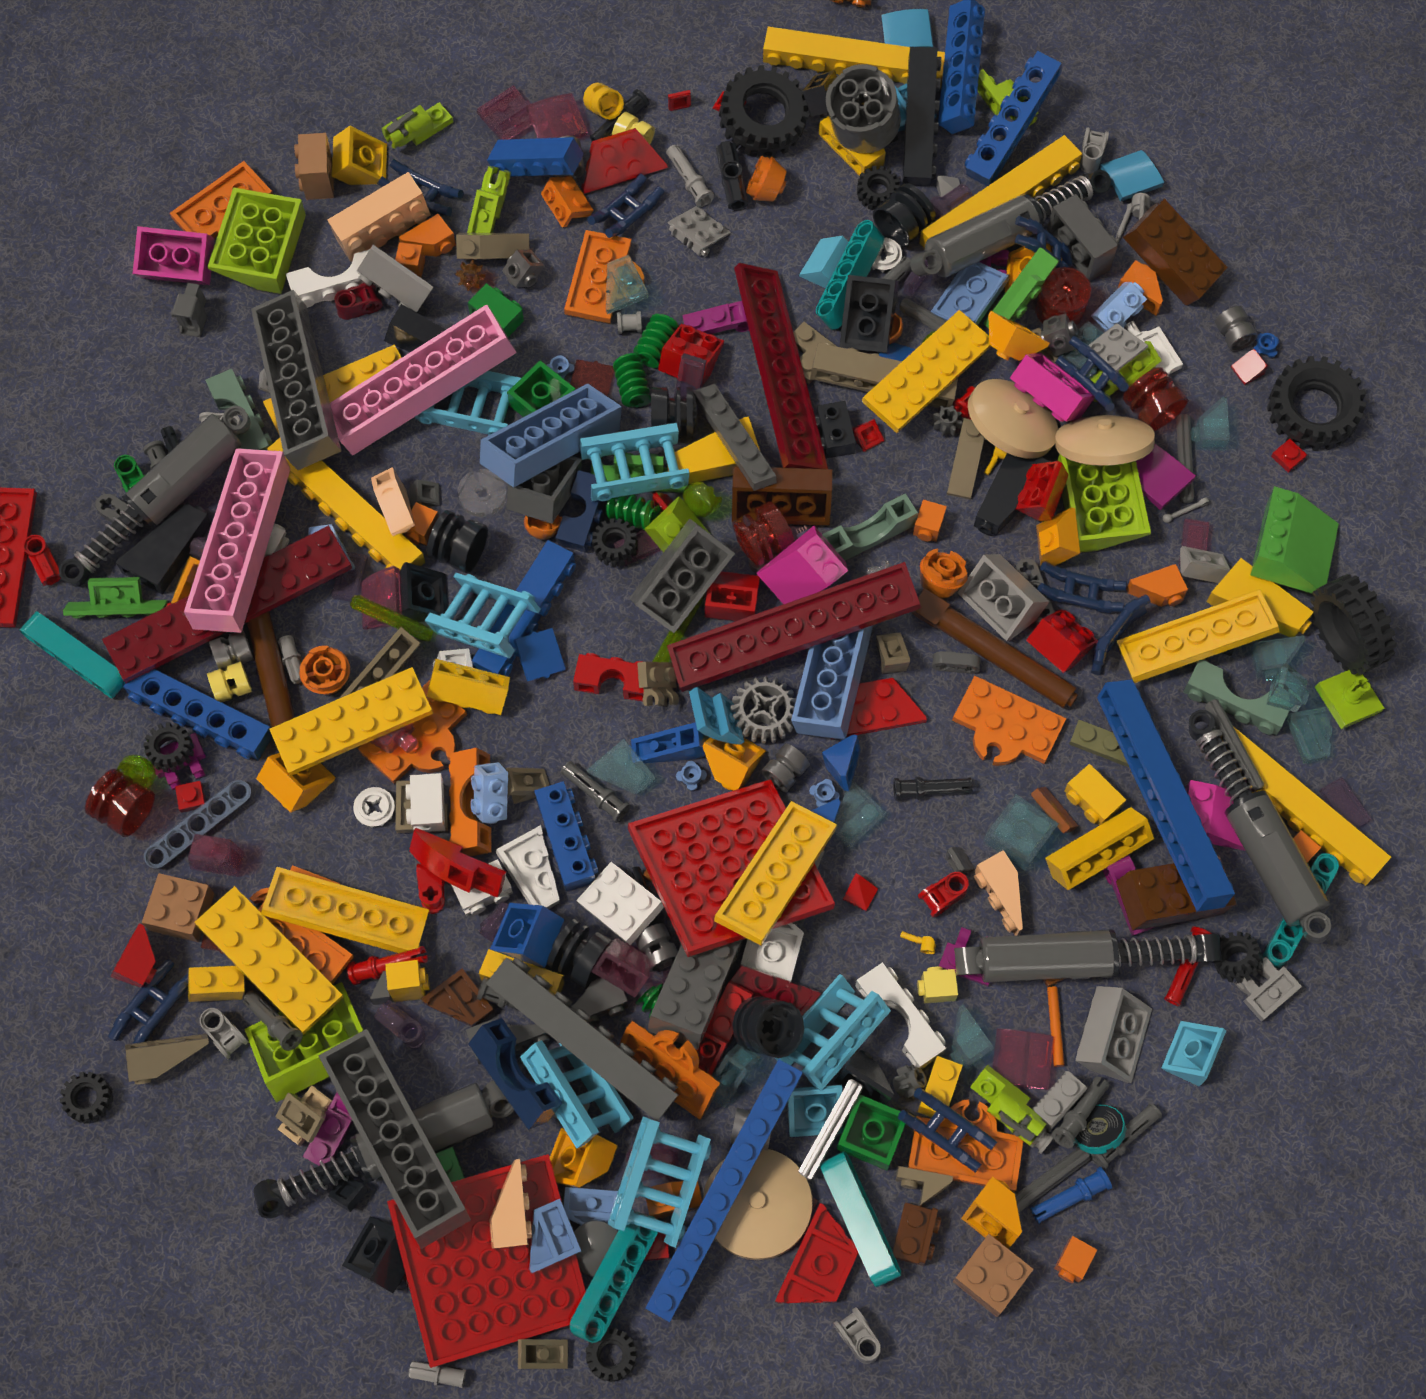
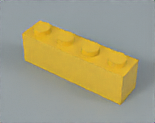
M1130 807L1045 857L1052 878L1064 888L1070 890L1152 841L1154 837L1148 819Z

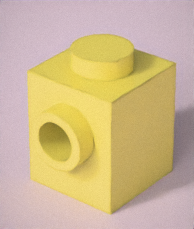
M942 967L927 968V971H923L921 980H917L918 995L924 998V1003L956 1001L958 990L955 969L943 970Z

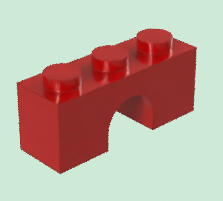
M594 653L579 654L573 679L574 691L599 694L601 685L605 680L617 678L624 683V699L643 702L644 688H639L637 664L643 661L631 663L625 662V660L618 657L607 659L601 658Z

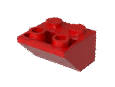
M681 323L662 348L658 370L702 388L712 373L724 345V340Z
M1054 461L1032 464V467H1030L1026 474L1027 480L1024 488L1018 495L1016 510L1038 521L1052 520L1069 476L1063 463Z
M721 571L707 589L705 617L738 621L755 615L760 577L757 575Z
M1060 609L1044 617L1026 641L1060 671L1065 673L1072 669L1096 645L1098 640L1090 629L1082 627L1077 623L1075 617L1070 612Z

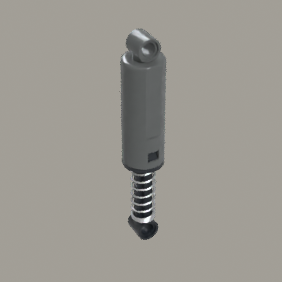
M1096 170L1074 178L1071 182H1066L1064 185L1058 186L1057 189L1045 192L1042 196L1035 197V199L1028 194H1021L929 238L925 244V252L916 253L912 257L910 263L911 270L915 275L921 277L931 274H937L944 278L949 277L1015 245V238L1018 234L1028 238L1036 235L1026 230V228L1015 225L1018 216L1034 219L1043 226L1046 216L1048 218L1051 217L1048 215L1052 213L1053 207L1076 194L1081 201H1088L1093 195L1106 192L1111 185L1110 176L1104 170ZM925 259L928 261V268L925 266Z
M231 406L226 409L221 420L214 414L209 415L124 494L122 498L128 503V509L125 512L120 510L121 515L118 518L113 517L114 522L111 525L106 524V529L103 532L98 531L99 536L96 539L91 538L92 542L88 546L84 545L85 549L81 553L76 551L74 558L62 562L59 567V575L62 580L71 586L83 585L88 580L89 573L96 571L94 567L99 568V562L102 560L107 561L106 556L109 553L114 554L113 549L115 547H122L121 542L124 539L129 540L128 535L130 533L136 534L135 529L138 526L143 527L142 522L144 520L153 529L224 464L235 453L236 449L241 448L242 443L237 438V435L246 433L251 425L250 418L245 409L240 406ZM234 416H242L243 421L241 424L236 426L231 424ZM73 567H78L79 575L72 579L69 578V570Z
M1207 710L1195 711L1189 718V734L1197 741L1196 745L1200 748L1199 751L1206 753L1205 761L1211 762L1210 770L1216 771L1214 777L1220 779L1219 786L1226 789L1224 795L1231 797L1229 803L1231 806L1224 812L1287 925L1290 927L1301 925L1303 927V936L1307 941L1313 944L1323 943L1327 940L1331 930L1330 919L1327 915L1323 914L1330 906L1328 898L1267 792H1251L1250 789L1253 786L1247 785L1245 781L1248 777L1241 775L1242 768H1237L1235 764L1237 759H1232L1230 755L1232 750H1227L1225 747L1227 742L1221 740L1222 732L1217 730L1214 716ZM1205 722L1209 726L1204 730H1199L1195 727V724ZM1312 923H1319L1323 926L1324 931L1314 933L1310 930L1309 926Z
M1113 929L1098 931H1069L1057 934L984 937L980 939L979 947L954 948L956 975L981 974L984 983L1070 978L1071 980L1090 979L1091 977L1111 978L1118 976L1119 967H1121L1122 963H1128L1131 967L1132 963H1139L1142 966V962H1150L1152 966L1153 962L1159 961L1161 965H1163L1164 961H1171L1173 965L1174 961L1181 960L1183 964L1185 960H1188L1191 964L1195 962L1222 961L1220 934L1185 935L1183 939H1180L1177 935L1172 939L1164 936L1162 940H1158L1154 936L1150 941L1143 937L1141 941L1132 938L1130 942L1122 938L1120 942H1117L1115 931Z
M494 1080L486 1084L482 1092L479 1085L473 1083L412 1110L435 1153L494 1127L492 1116L503 1118L514 1111ZM357 1133L350 1136L353 1147L350 1148L351 1152L346 1155L341 1151V1157L334 1159L333 1156H330L331 1161L325 1164L320 1160V1166L313 1168L310 1165V1170L304 1173L300 1169V1175L293 1177L292 1174H289L290 1179L286 1181L280 1177L277 1181L266 1179L257 1183L253 1193L259 1215L266 1219L278 1217L284 1212L285 1205L289 1207L293 1203L296 1204L298 1197L301 1196L303 1199H306L307 1193L310 1192L317 1195L319 1188L322 1187L324 1190H327L330 1183L337 1186L339 1179L348 1181V1175L351 1174L358 1177L360 1170L363 1171L368 1182L382 1177L360 1134Z

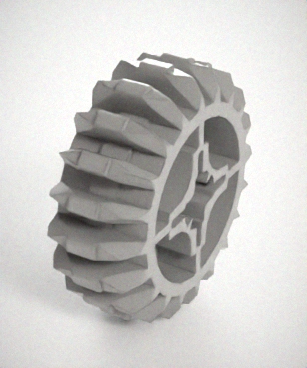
M767 676L764 677L763 682H759V679L755 677L753 680L754 685L746 681L744 683L745 689L738 688V696H733L732 698L734 705L731 706V712H736L733 714V718L739 720L736 727L738 726L743 730L744 738L752 734L751 741L753 743L757 740V737H761L763 745L766 743V738L769 737L772 743L776 742V735L784 739L785 731L791 733L793 730L791 719L797 699L792 698L794 695L793 690L786 691V683L778 686L777 678L772 683H769ZM762 694L772 695L773 697L766 698ZM752 699L754 708L746 716L744 707ZM783 704L786 712L778 722L775 712ZM763 722L768 726L757 725V723Z

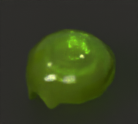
M692 482L683 492V501L696 517H708L721 507L722 497H716L714 495V487H708L702 482Z
M127 755L117 767L118 771L120 769L122 771L119 779L120 783L136 794H145L156 779L154 766L147 758L141 755Z

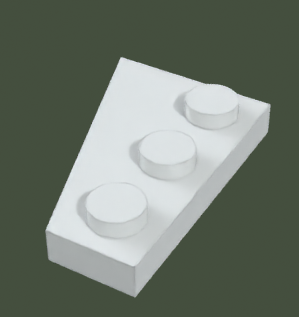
M541 825L496 849L497 856L528 904L542 905L547 909L559 904V896L553 872L551 871L547 848L543 840Z

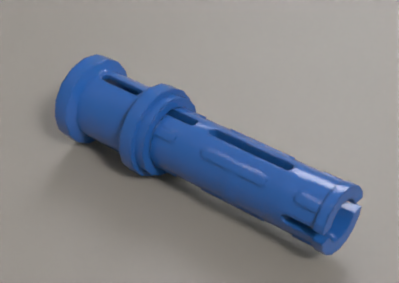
M1098 1167L1095 1173L1084 1179H1076L1074 1186L1035 1207H1031L1032 1214L1037 1215L1034 1217L1036 1222L1040 1224L1042 1221L1081 1200L1090 1201L1093 1195L1105 1189L1111 1190L1112 1184L1102 1167Z

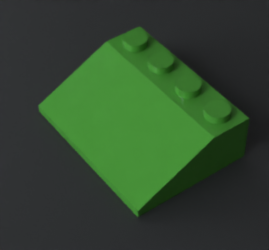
M1274 486L1265 507L1250 575L1312 593L1317 588L1327 584L1339 523L1299 493Z

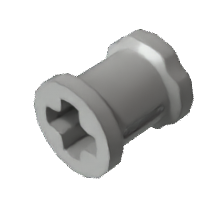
M637 311L636 314H621V312H617L618 334H622L623 331H638V333H642L641 311Z

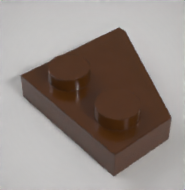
M463 968L421 998L425 1005L471 1027L476 1026L494 1012V1009L486 999H476L479 989Z

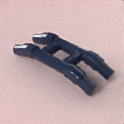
M395 159L389 165L401 176L409 172L417 185L421 184L429 188L424 198L429 212L434 215L451 216L452 214L451 207L433 202L438 193L448 198L461 199L464 196L463 190L436 182L415 172ZM382 176L377 184L383 187L389 184L390 181Z
M640 173L625 188V191L607 206L590 215L587 221L590 225L605 221L610 215L618 223L605 230L606 236L611 238L621 235L644 213L650 211L665 191L657 186L642 203L633 198L647 180ZM624 203L634 209L628 216L618 210Z
M1018 216L1015 225L1037 234V239L1018 234L1015 238V243L1032 250L1034 253L1039 248H1044L1060 261L1055 269L1062 277L1064 283H1072L1073 278L1069 266L1072 265L1073 259L1069 247L1043 228L1042 224L1038 221ZM1046 243L1052 247V253L1046 249Z
M1073 336L1069 344L1088 358L1081 369L1062 356H1059L1055 363L1071 377L1075 378L1107 411H1112L1115 405L1108 394L1102 391L1109 379L1121 391H1126L1129 388L1128 383L1092 347L1082 342L1076 336ZM1096 365L1103 373L1094 384L1087 376Z
M1047 562L1041 564V571L1048 573L1057 580H1065L1064 591L1041 583L1037 590L1041 594L1046 595L1047 598L1057 602H1066L1095 609L1103 613L1122 612L1125 606L1124 602L1097 600L1098 591H1126L1127 581L1100 579L1067 571V569ZM1075 583L1089 586L1088 598L1074 594Z
M1145 594L1138 599L1128 602L1104 636H1101L1097 641L1092 659V674H1101L1105 657L1126 628L1138 618L1147 614L1145 606L1151 602L1148 595Z
M166 959L156 968L157 971L150 984L145 982L124 1011L119 1014L108 1037L117 1041L132 1017H134L144 1026L138 1031L133 1043L147 1042L174 1003L186 992L188 988V973L170 989L169 994H166L156 987L174 967V963L170 959ZM149 995L161 1003L152 1016L139 1008Z
M917 1088L914 1092V1097L936 1112L927 1125L905 1110L898 1114V1119L976 1173L982 1164L958 1145L967 1133L991 1151L996 1146L997 1141L922 1088ZM944 1118L958 1126L949 1140L936 1132Z

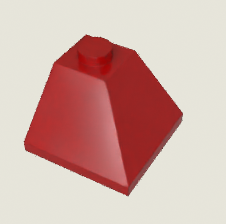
M138 924L110 976L140 988L144 982L150 984L157 971L152 968L156 961L144 925Z

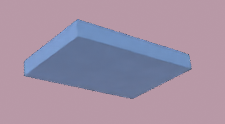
M980 262L973 264L957 273L931 312L947 321L960 310L978 325L1009 281V276Z

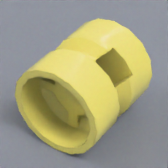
M628 112L621 114L614 125L612 135L636 128L645 140L651 144L655 128L644 121L639 122L637 117Z
M242 662L227 666L226 671L218 669L207 673L214 697L221 703L231 700L233 694L242 696L252 692ZM234 678L236 684L230 686L228 679Z

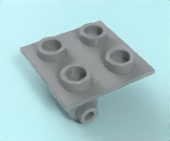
M697 206L668 221V224L671 225L669 228L671 235L683 244L687 243L688 248L692 247L691 250L697 253L698 256L703 257L709 254L710 249L708 247L731 233L721 223L714 220Z
M1117 323L1089 344L1116 371L1148 348L1146 343Z

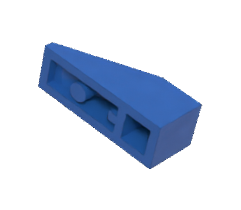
M696 722L631 739L633 764L692 760L704 757L706 755L702 746L710 737L697 731Z

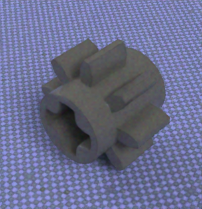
M940 406L939 413L933 414L932 420L935 421L933 429H938L941 432V436L950 433L954 436L955 428L961 429L962 421L960 420L962 413L957 412L953 406L945 408Z
M905 1065L898 1068V1076L893 1079L894 1089L900 1096L905 1095V1099H914L915 1090L923 1088L927 1084L924 1072L920 1068H915L914 1065Z

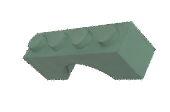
M229 369L206 379L207 386L219 410H226L231 406H240L245 409L250 418L251 425L249 430L244 434L237 435V438L242 443L240 449L267 450L273 442L269 434H263L261 430L265 426L259 413L254 415L252 411L255 405L250 394L245 396L242 391L246 387L241 376L236 377L233 370Z
M905 493L885 503L868 520L852 527L840 525L822 535L844 560H847L914 527L918 512Z
M1204 660L1197 662L1183 693L1188 694L1190 699L1196 702L1203 701L1208 703L1215 699L1219 700L1224 711L1233 715L1237 721L1257 726L1262 733L1268 735L1278 734L1293 704V701L1271 691L1257 699L1240 698L1227 688L1223 679V669Z

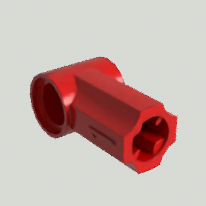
M30 535L25 539L23 548L29 556L42 585H52L59 582L61 579L59 567L51 553L50 547L42 536ZM42 546L39 552L33 553L34 548Z

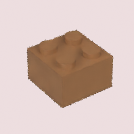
M298 134V144L294 145L295 157L298 159V164H295L296 178H299L300 191H304L306 200L334 198L333 156L327 134Z
M158 873L142 923L149 931L199 942L202 931L194 922L210 908L215 893L207 884Z
M988 1234L953 1280V1283L994 1316L998 1317L1031 1274L1033 1268Z

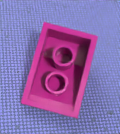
M813 526L761 568L757 575L783 604L824 590L844 575L848 568L845 560L818 529Z
M1190 780L1185 790L1189 794L1191 803L1197 815H1199L1202 826L1207 836L1211 839L1212 844L1245 851L1224 813L1231 806L1229 804L1231 797L1224 795L1226 789L1214 784Z

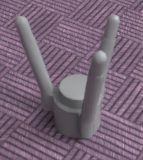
M1137 193L1133 195L1132 203L1127 204L1126 213L1115 238L1117 244L1123 234L1130 214L1133 213L1135 217L1140 219L1149 210L1151 198L1148 194Z

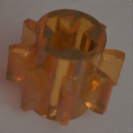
M474 260L467 265L462 262L460 264L462 270H457L455 273L456 276L460 277L458 285L463 284L467 287V291L473 286L479 289L481 284L478 280L482 281L486 277V275L481 274L483 265L477 266L474 264ZM467 273H468V274H472V273H473V274H475V276H474V278H473L472 276H470V277L468 278V277L466 276V274H467Z

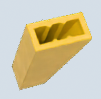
M749 416L740 419L739 421L759 449ZM716 432L675 452L679 470L689 469L688 484L733 475V466H737Z
M1242 558L1214 588L1206 601L1210 605L1216 606L1261 590L1279 626V633L1294 638L1299 632L1304 634L1312 624L1309 621L1313 614L1312 610L1274 582L1251 576L1252 566Z

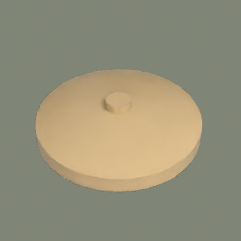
M989 379L978 384L969 397L968 411L977 430L990 443L1006 453L1021 458H1039L1051 450L1055 444L1058 425L1048 407H1041L1036 404L1031 394L1021 392L1014 386L1015 383L1011 381Z
M1097 415L1079 418L1066 423L1056 432L1055 443L1057 451L1069 460L1089 465H1118L1133 462L1148 455L1154 448L1155 433L1148 424L1134 418L1116 415Z
M770 1149L768 1151L762 1150L720 1227L715 1240L728 1252L750 1260L771 1259L784 1254L794 1247L804 1235L812 1213L810 1186L807 1179L799 1173L800 1168L791 1159L779 1152ZM724 1160L711 1173L705 1186L703 1199Z

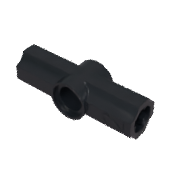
M730 141L721 142L720 145L716 146V153L722 177V186L725 190L728 209L739 211L748 206L742 177V166L739 163L735 143Z

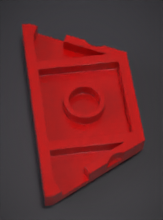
M634 128L591 142L590 158L585 169L586 177L581 189L585 194L636 178L640 173L646 175L668 168V166L640 132Z
M894 678L860 683L847 737L926 723L927 719L925 714Z
M822 1203L819 1204L776 1297L775 1302L778 1304L836 1303L858 1255L853 1241L848 1238L842 1227L834 1220Z

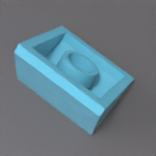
M844 236L820 239L799 276L826 288L849 242Z
M1180 1021L1161 1068L1200 1087L1210 1073L1226 1030L1219 1027Z
M842 1085L825 1086L822 1091L816 1087L795 1088L787 1102L790 1137L819 1135L842 1094ZM843 1125L838 1134L843 1133Z

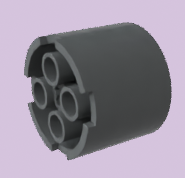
M867 64L850 66L842 70L843 73L829 85L826 93V107L832 129L839 143L848 150L857 153L876 152L890 144L900 128L901 114L896 88L892 79L884 72L878 70L876 66Z

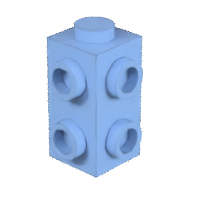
M1124 282L1091 317L1105 332L1116 323L1124 328L1127 324L1125 321L1131 315L1135 316L1143 309L1144 306L1142 304L1147 300L1143 295L1144 290L1136 282Z
M499 762L475 765L474 775L471 777V784L474 790V799L471 800L472 813L482 823L494 824L499 820H506L508 772Z

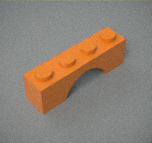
M478 748L450 753L449 796L451 798V812L449 814L451 837L449 841L462 846V853L470 857L491 852V827L480 823L471 810V800L474 799V790L471 784L474 766L490 764V754Z

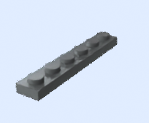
M712 384L694 390L693 393L699 408L752 489L755 491L777 483L775 473L717 386Z

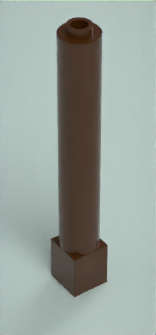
M924 589L918 597L921 609L912 611L911 613L936 630L938 628L1061 708L1064 709L1066 705L1069 707L1073 705L1078 697V694L1075 693L1077 687L951 608L949 603L927 589Z
M270 611L246 622L272 728L295 718Z

